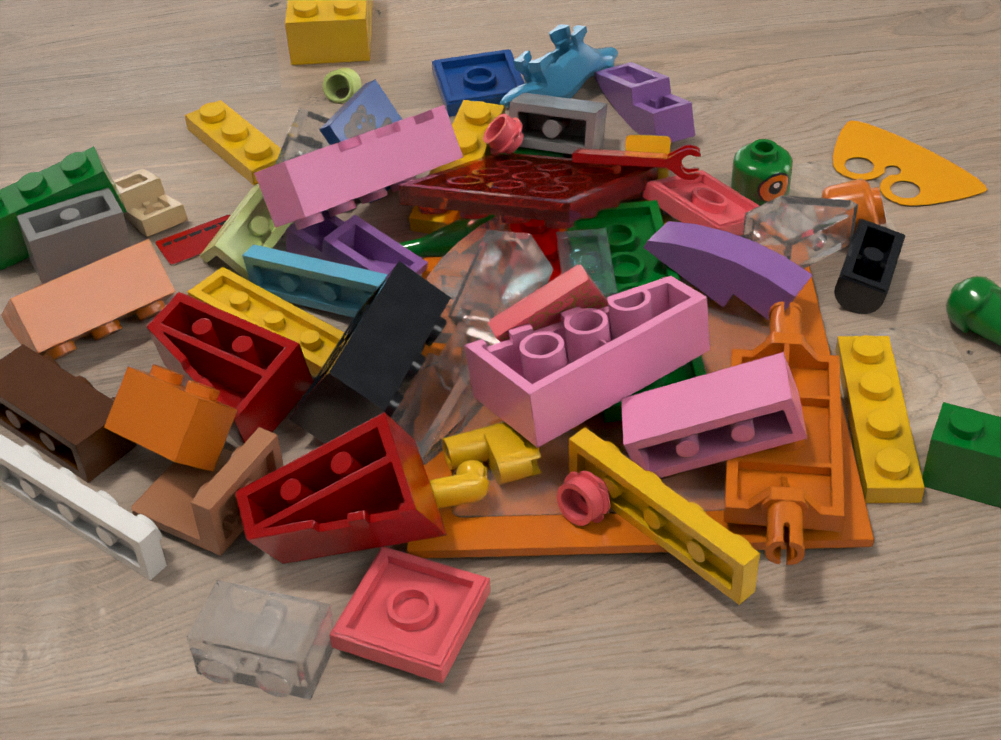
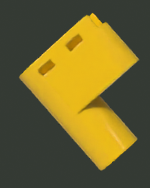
M506 422L442 438L443 454L450 470L457 469L462 462L469 460L487 461L499 485L542 473L538 467V459L542 458L539 448Z

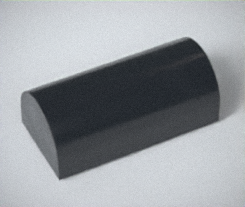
M859 219L834 289L835 298L843 308L853 313L869 314L882 306L888 294L906 235L864 219Z

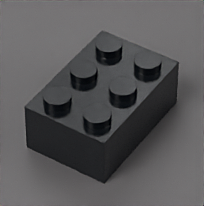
M399 261L357 311L289 420L323 443H327L384 412L391 417L404 397L403 394L398 392L403 382L408 384L425 362L426 357L421 354L425 344L430 347L444 329L447 320L442 318L441 314L451 297Z

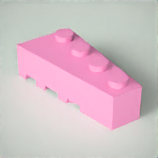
M445 105L376 130L284 161L254 174L275 228L294 222L297 230L324 221L321 213L324 210H328L330 217L352 210L357 207L354 199L358 197L362 204L388 195L385 187L390 186L392 192L417 184L416 175L463 158Z
M668 276L607 297L608 306L600 309H581L579 306L561 312V322L535 331H533L529 323L508 330L510 339L488 347L484 339L466 344L464 346L473 396L539 448L620 402L621 398L634 394L709 351L707 297L673 276Z

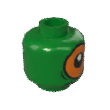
M768 139L755 140L742 146L734 155L731 188L766 210L783 202L790 192L793 159L790 153L774 141Z

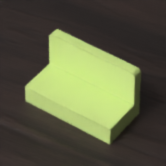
M257 184L247 193L199 257L207 263L215 256H218L245 279H248L242 255L253 244L273 248L291 223L275 228L259 184Z

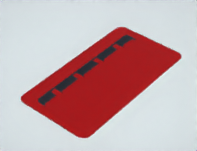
M231 215L222 216L160 239L155 244L169 264L172 265L198 256L204 251Z

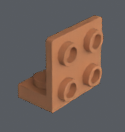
M259 427L234 452L222 448L214 472L173 462L131 506L133 515H145L159 529L221 556L244 530L235 491L284 466L278 435Z

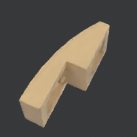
M141 169L113 180L127 212L123 213L124 217L146 237L188 221L184 205L166 195L160 177L151 172Z

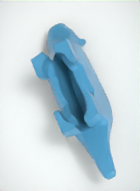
M559 24L549 32L550 39L555 46L554 51L548 52L535 60H531L530 51H525L513 60L515 69L524 76L525 83L513 88L504 95L500 105H505V108H509L510 101L522 93L571 99L586 80L595 76V72L614 67L618 51L613 47L597 49L585 44L583 40L588 32L586 26L576 25L573 27L574 32L571 34L569 25Z

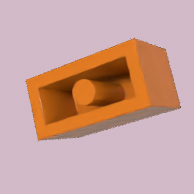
M153 364L150 373L128 366L104 428L173 462L214 472L237 409L217 401L220 394L219 390L192 380H188L186 387L181 385L184 375Z

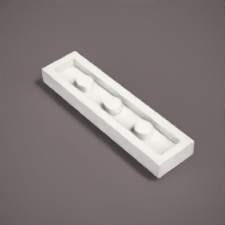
M0 435L1 487L149 580H152L167 566L160 544L162 535L152 520L142 514L135 516L123 509L107 492L102 490L95 492L85 486L69 469L65 467L57 469L47 463L29 445L21 447L5 436Z

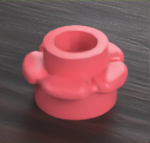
M506 113L497 116L489 124L483 136V141L490 146V153L495 156L500 153H513L523 141V124L517 117L511 118Z
M581 471L579 474L571 472L565 477L564 484L557 491V503L560 511L567 520L575 525L583 526L591 521L599 523L604 519V514L610 510L608 487L601 478L591 472Z

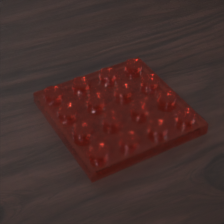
M500 153L496 156L491 154L399 185V199L402 205L419 206V212L422 214H441L448 210L459 211L460 217L465 219H481L491 214L500 215L503 223L522 224L535 219L544 220V226L547 228L566 229L573 227L574 221L580 218L596 217L598 211L603 208L618 207L623 199L640 197L641 192L646 190L647 182L658 179V168L572 163V158L517 153Z

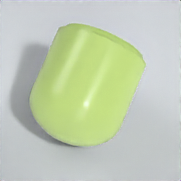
M344 67L331 71L323 80L324 94L334 103L347 102L361 88L359 75L350 68ZM341 88H349V93L345 98L337 97L336 91Z

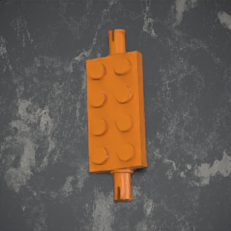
M785 301L774 303L770 307V334L766 337V340L753 350L731 348L730 367L784 352L799 391L807 439L726 460L723 522L767 526L766 558L770 562L780 564L781 546L784 545L786 546V565H794L802 561L805 556L803 529L842 532L845 510L839 355L817 354L810 347L802 334V308L799 304L790 302L789 316H785Z

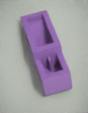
M633 62L595 72V79L606 98L624 121L639 135L669 136L671 143L695 136L692 102L671 94L668 76Z
M324 210L321 212L324 218L322 222L297 230L295 223L287 228L286 252L389 274L399 261L419 275L426 271L428 267L427 261L356 215H353L344 222L336 216L330 217L329 212Z
M668 221L643 247L722 307L735 295L768 320L770 307L774 303L785 301V312L790 302L794 301L812 277L811 273L788 258L757 242L727 231L698 224Z

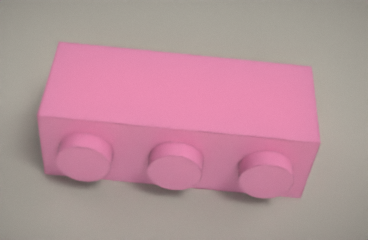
M784 352L621 398L624 447L631 461L645 471L655 473L659 478L807 439L799 391Z

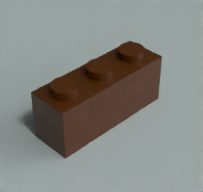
M24 344L0 359V425L52 460L69 469L87 483H90L137 446L135 442L104 428L116 397L109 398L99 392L83 376L75 377L62 369L49 355L41 356Z

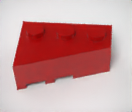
M178 292L146 326L164 365L168 369L184 375L182 380L183 386L186 387L188 380H192L220 391L217 401L237 409L228 434L239 446L243 445L259 427L273 433L313 382L300 343L184 293Z
M385 412L235 491L247 541L282 564L447 536L416 441Z

